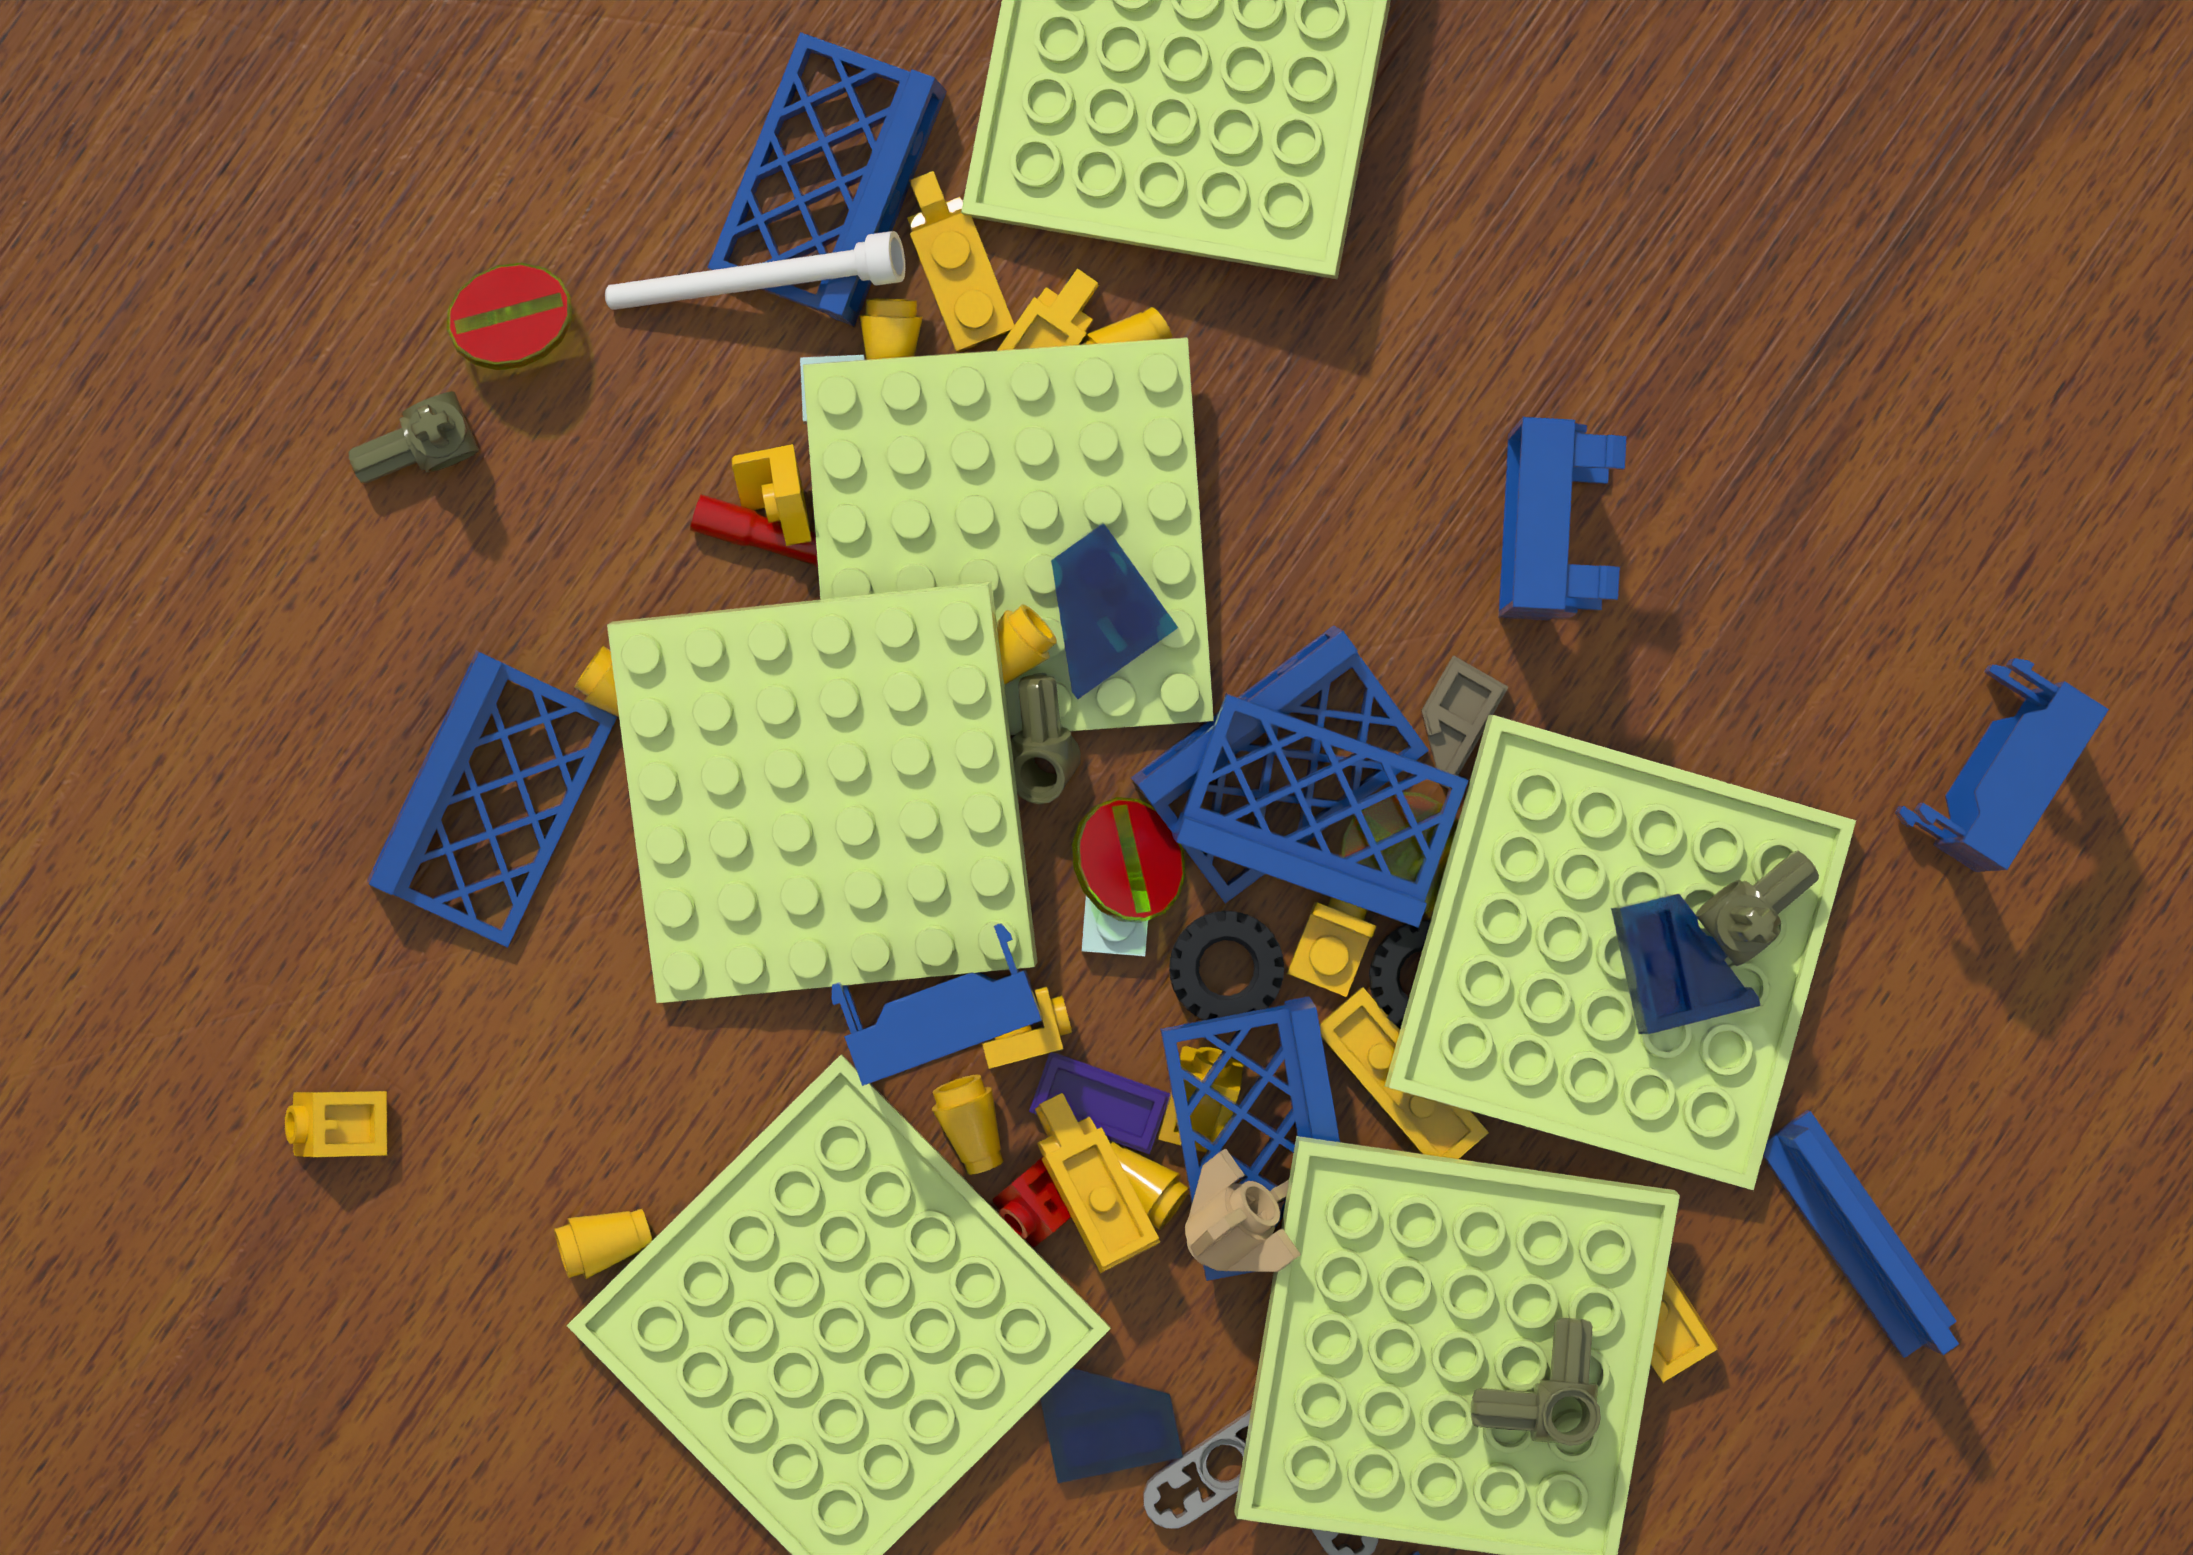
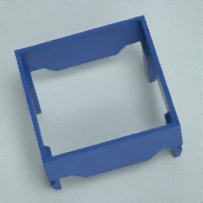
M1522 417L1510 431L1507 443L1498 618L1532 620L1569 619L1577 614V609L1602 610V599L1618 600L1620 567L1568 564L1572 482L1608 484L1609 469H1625L1627 436L1585 434L1587 432V425L1577 424L1575 420Z
M2013 658L2008 661L2006 667L1989 665L1984 671L1985 674L2025 698L2014 717L1991 722L1945 795L1950 818L1948 819L1925 803H1918L1914 809L1916 813L1905 806H1898L1895 811L1896 816L1903 825L1913 827L1915 824L1936 837L1934 846L1975 872L2008 870L2109 710L2065 681L2053 684L2031 670L2034 663L2028 660ZM2011 671H2014L2039 688L2030 690L2011 678L2009 674ZM1936 822L1944 828L1941 830L1934 826L1933 823Z
M1002 923L995 925L994 928L1011 975L994 980L979 972H971L886 1003L877 1023L870 1027H863L849 986H842L841 982L832 985L831 999L833 1005L840 1003L851 1034L844 1037L862 1086L1042 1021L1043 1017L1027 971H1019L1016 968L1007 943L1013 940V938Z

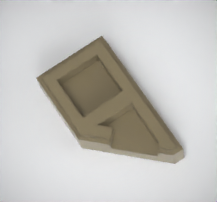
M1454 655L1448 662L1420 712L1435 767L1459 775L1485 729L1488 715L1494 714L1508 686ZM1440 784L1449 790L1450 787Z

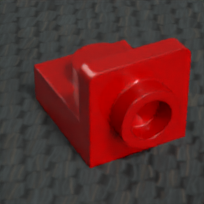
M1043 1156L993 1198L994 1204L1000 1210L999 1215L1032 1247L1037 1246L1071 1218L1042 1161Z

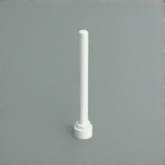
M897 232L875 233L867 235L865 242L856 243L854 250L608 285L605 290V301L611 310L856 275L862 281L871 280L875 286L902 282L905 277V255Z

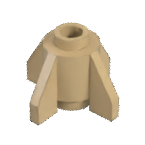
M1224 1149L1202 1166L1189 1217L1185 1224L1188 1249L1199 1263L1216 1271L1278 1272L1301 1255L1283 1228L1273 1234L1275 1225L1280 1219L1278 1204L1286 1199L1289 1180L1273 1188L1271 1191L1254 1181L1237 1184L1235 1182L1242 1178L1244 1173L1228 1150Z

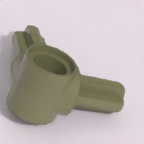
M451 391L433 396L407 408L402 412L403 417L399 419L402 428L356 446L348 453L350 464L356 477L361 483H369L415 463L418 464L421 470H425L428 473L438 471L468 459L478 453L479 449L455 392Z
M1036 673L1022 677L1019 681L1018 688L1023 730L1019 731L1011 739L1017 794L1028 802L1044 804L1050 803L1059 797L1080 765L1081 752L1078 743L1071 736V732L1060 725L1056 680L1054 677L1047 676L1046 673ZM1038 757L1049 761L1054 766L1056 773H1047L1040 769L1035 763L1034 758Z
M1794 851L1754 885L1745 880L1743 882L1737 880L1727 885L1705 902L1696 912L1695 916L1735 966L1742 965L1758 955L1776 939L1781 932L1778 926L1782 924L1778 914L1818 881V871L1809 858L1800 851Z
M1576 1318L1557 1319L1554 1323L1550 1379H1541L1540 1383L1535 1384L1533 1392L1486 1388L1475 1390L1472 1396L1470 1411L1472 1424L1482 1428L1530 1431L1532 1441L1561 1443L1572 1446L1580 1445L1590 1440L1598 1430L1601 1420L1600 1407L1597 1404L1598 1384L1589 1383L1593 1330L1591 1322ZM1573 1396L1578 1400L1582 1408L1581 1421L1573 1430L1560 1432L1552 1422L1551 1414L1553 1407L1564 1397Z

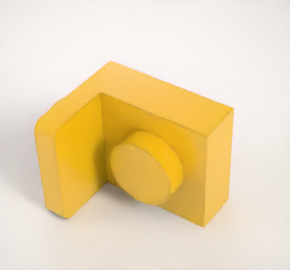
M793 444L733 456L731 459L732 469L741 506L752 510L765 508L769 523L781 521L786 546L811 541L805 494Z
M1331 897L1328 906L1314 902L1286 974L1347 997L1369 939L1372 938L1376 929V925L1364 921L1368 910Z
M1047 987L1035 989L1044 1027L1032 1030L1031 1025L995 1037V1040L982 1043L988 1068L1062 1050L1063 1045L1060 1036L1072 1033L1063 996L1050 999Z
M1183 1046L1179 1056L1181 1066L1203 1080L1222 1053V1050L1212 1047L1196 1049ZM1230 1058L1211 1085L1212 1088L1235 1103L1240 1093L1243 1063ZM1183 1078L1188 1101L1197 1087ZM1171 1092L1160 1125L1158 1140L1181 1146ZM1205 1093L1190 1115L1192 1128L1214 1142L1233 1115V1112ZM1195 1141L1196 1150L1208 1151V1149Z
M387 1091L294 1092L293 1105L287 1108L285 1115V1134L287 1141L293 1144L294 1156L342 1157L387 1155Z

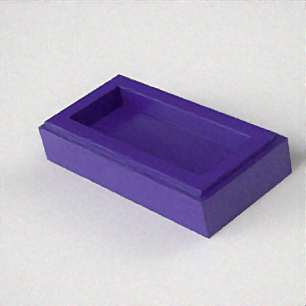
M1050 1052L1029 1112L1037 1114L1035 1108L1040 1103L1063 1093L1077 1122L1090 1116L1097 1129L1102 1127L1108 1140L1150 1154L1170 1093L1061 1054Z

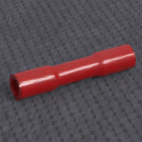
M703 494L700 495L693 514L690 531L739 546L757 547L812 564L818 568L815 532L810 531L811 541L786 546L780 521L769 523L767 517L759 515L752 509Z

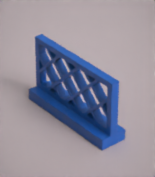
M800 32L707 268L709 270L737 267V265L729 263L737 239L760 229L772 256L771 259L765 262L800 258L818 250L819 255L827 254L826 246L835 241L837 242L833 253L854 250L856 243L865 242L867 235L892 231L910 187V180L914 177L947 93L945 88L935 77L913 69L909 72ZM812 52L833 60L842 81L809 96L801 77ZM845 65L862 70V72L850 77ZM877 77L899 84L890 107L867 117L855 88ZM797 89L801 100L791 105ZM847 92L859 121L827 136L814 107ZM807 111L819 140L786 155L778 137L783 122ZM883 123L879 136L876 139L872 128ZM864 132L872 149L868 164L844 176L832 147ZM774 148L778 159L768 163ZM824 151L836 180L803 195L791 166ZM783 170L795 199L763 214L755 196L759 183L762 179ZM860 182L853 198L849 187ZM841 191L849 209L844 225L821 235L809 205ZM751 207L755 218L744 223ZM800 210L812 240L780 254L768 224ZM858 275L821 280L816 295L794 287V285L760 290L820 311L835 320L855 327L872 282L871 280L862 281Z
M1334 625L1238 697L1289 715L1291 712L1315 715L1314 725L1323 728L1325 717L1359 721L1357 740L1365 743L1367 741L1369 723L1394 726L1408 745V747L1398 753L1399 755L1416 761L1429 751L1359 656L1358 650L1345 632ZM1352 668L1365 686L1361 713L1327 709L1330 683ZM1319 692L1317 707L1302 705ZM1373 698L1387 717L1371 715ZM1219 712L1213 715L1214 721H1207L1201 724L1131 777L1132 781L1172 833L1178 818L1168 805L1192 788ZM1234 712L1226 735L1234 755L1241 750L1253 752L1270 744L1268 736L1266 745L1251 743L1265 733L1261 721L1251 716ZM1270 724L1277 737L1278 726ZM1313 738L1310 751L1282 748L1285 757L1309 760L1306 776L1317 771L1318 761L1330 763L1327 755L1320 753L1321 742ZM1223 747L1214 770L1228 764V758ZM1275 751L1264 756L1259 790L1251 789L1254 798L1259 799L1272 793V791H1269L1273 759L1274 755H1276ZM1335 755L1338 761L1346 758V756ZM1363 759L1350 765L1353 766L1350 788L1357 802L1368 797L1389 781L1380 762ZM1362 767L1377 769L1360 782ZM1391 767L1395 776L1402 771ZM1226 774L1217 778L1215 784L1209 783L1206 790L1214 792L1211 811L1220 813L1223 793L1245 796L1241 787L1224 785ZM1315 782L1304 787L1303 795L1310 810L1311 806L1326 807L1314 817L1316 821L1350 806L1345 794L1337 800L1313 797ZM1289 794L1276 800L1299 804L1294 794ZM1266 806L1260 808V811L1264 818ZM1302 809L1297 830L1309 825ZM1255 817L1254 826H1257V827L1260 828V826H1259V824H1258V822H1257V820H1256V817ZM1312 833L1297 841L1307 843L1315 836ZM1181 844L1225 904L1265 874L1247 867L1226 883L1212 865L1214 855L1206 852L1203 853V851Z
M476 650L367 879L368 884L508 948L617 717ZM507 680L532 691L540 716L504 728L496 703ZM542 696L565 707L547 713ZM578 712L599 722L588 747L562 755L550 720ZM492 714L498 731L480 737ZM543 723L555 758L520 771L508 735ZM501 739L513 774L477 786L469 765V760L475 747ZM582 757L571 780L566 763ZM559 766L567 789L561 803L535 813L523 778ZM463 772H465L470 789L453 795ZM516 781L528 816L492 828L480 793ZM473 796L485 831L450 844L441 818L448 805ZM555 815L544 837L538 821ZM531 823L540 847L533 862L507 870L495 836ZM437 829L443 846L426 852ZM489 839L501 873L465 886L453 851ZM446 854L458 889L432 898L409 887L420 863ZM527 873L516 895L511 878ZM504 881L512 907L502 928L499 929L476 918L468 894ZM461 897L467 913L444 902Z
M1226 693L1185 808L1179 815L1172 836L1177 843L1419 927L1427 905L1425 902L1427 893L1469 780ZM1236 711L1259 719L1270 740V744L1236 759L1226 738L1234 712ZM1270 724L1293 731V733L1277 740ZM1306 736L1320 741L1331 765L1296 780L1282 747ZM1331 745L1354 754L1338 761ZM1223 747L1230 763L1214 770ZM1275 751L1290 784L1255 800L1240 767ZM1365 758L1380 762L1391 786L1357 802L1342 769ZM1391 767L1414 775L1398 782ZM1234 771L1249 804L1225 815L1201 807L1209 782ZM1335 773L1350 806L1316 821L1301 789ZM1426 779L1450 787L1441 812L1417 823L1402 791ZM1294 792L1309 825L1286 836L1271 832L1260 808ZM1395 794L1410 827L1376 842L1361 810ZM1253 812L1260 828L1237 819ZM1354 814L1369 846L1345 858L1331 853L1320 830ZM1436 825L1428 846L1422 831ZM1313 833L1320 849L1297 840ZM1413 835L1424 855L1415 882L1392 875L1380 852ZM1374 855L1380 870L1358 863V861Z
M1309 996L1284 1001L1285 1005L1160 1029L1191 1202L1194 1199L1202 1166L1220 1151L1224 1150L1222 1147L1242 1119L1261 1130L1271 1139L1251 1167L1231 1155L1245 1174L1239 1184L1255 1181L1269 1191L1277 1187L1276 1184L1259 1173L1279 1144L1294 1153L1295 1143L1285 1137L1294 1123L1296 1135L1299 1137L1340 1142L1317 1009ZM1277 1023L1281 1047L1266 1068L1237 1050L1251 1028ZM1236 1031L1229 1043L1217 1036V1034ZM1204 1037L1223 1051L1203 1080H1201L1181 1066L1177 1042ZM1231 1056L1260 1075L1240 1105L1211 1087ZM1283 1061L1287 1083L1274 1075ZM1183 1078L1197 1087L1188 1101ZM1268 1082H1271L1290 1095L1292 1109L1277 1130L1248 1112ZM1205 1093L1234 1112L1214 1142L1198 1133L1191 1125L1190 1115ZM1195 1141L1208 1149L1199 1164ZM1286 1199L1278 1205L1280 1210L1278 1223L1283 1218ZM1203 1265L1206 1281L1256 1272L1216 1271Z
M1806 1110L1770 1135L1763 1159L1900 1356L1905 1358L1921 1346L1945 1355L1958 1346V1341L1948 1328L1957 1322L1812 1112Z

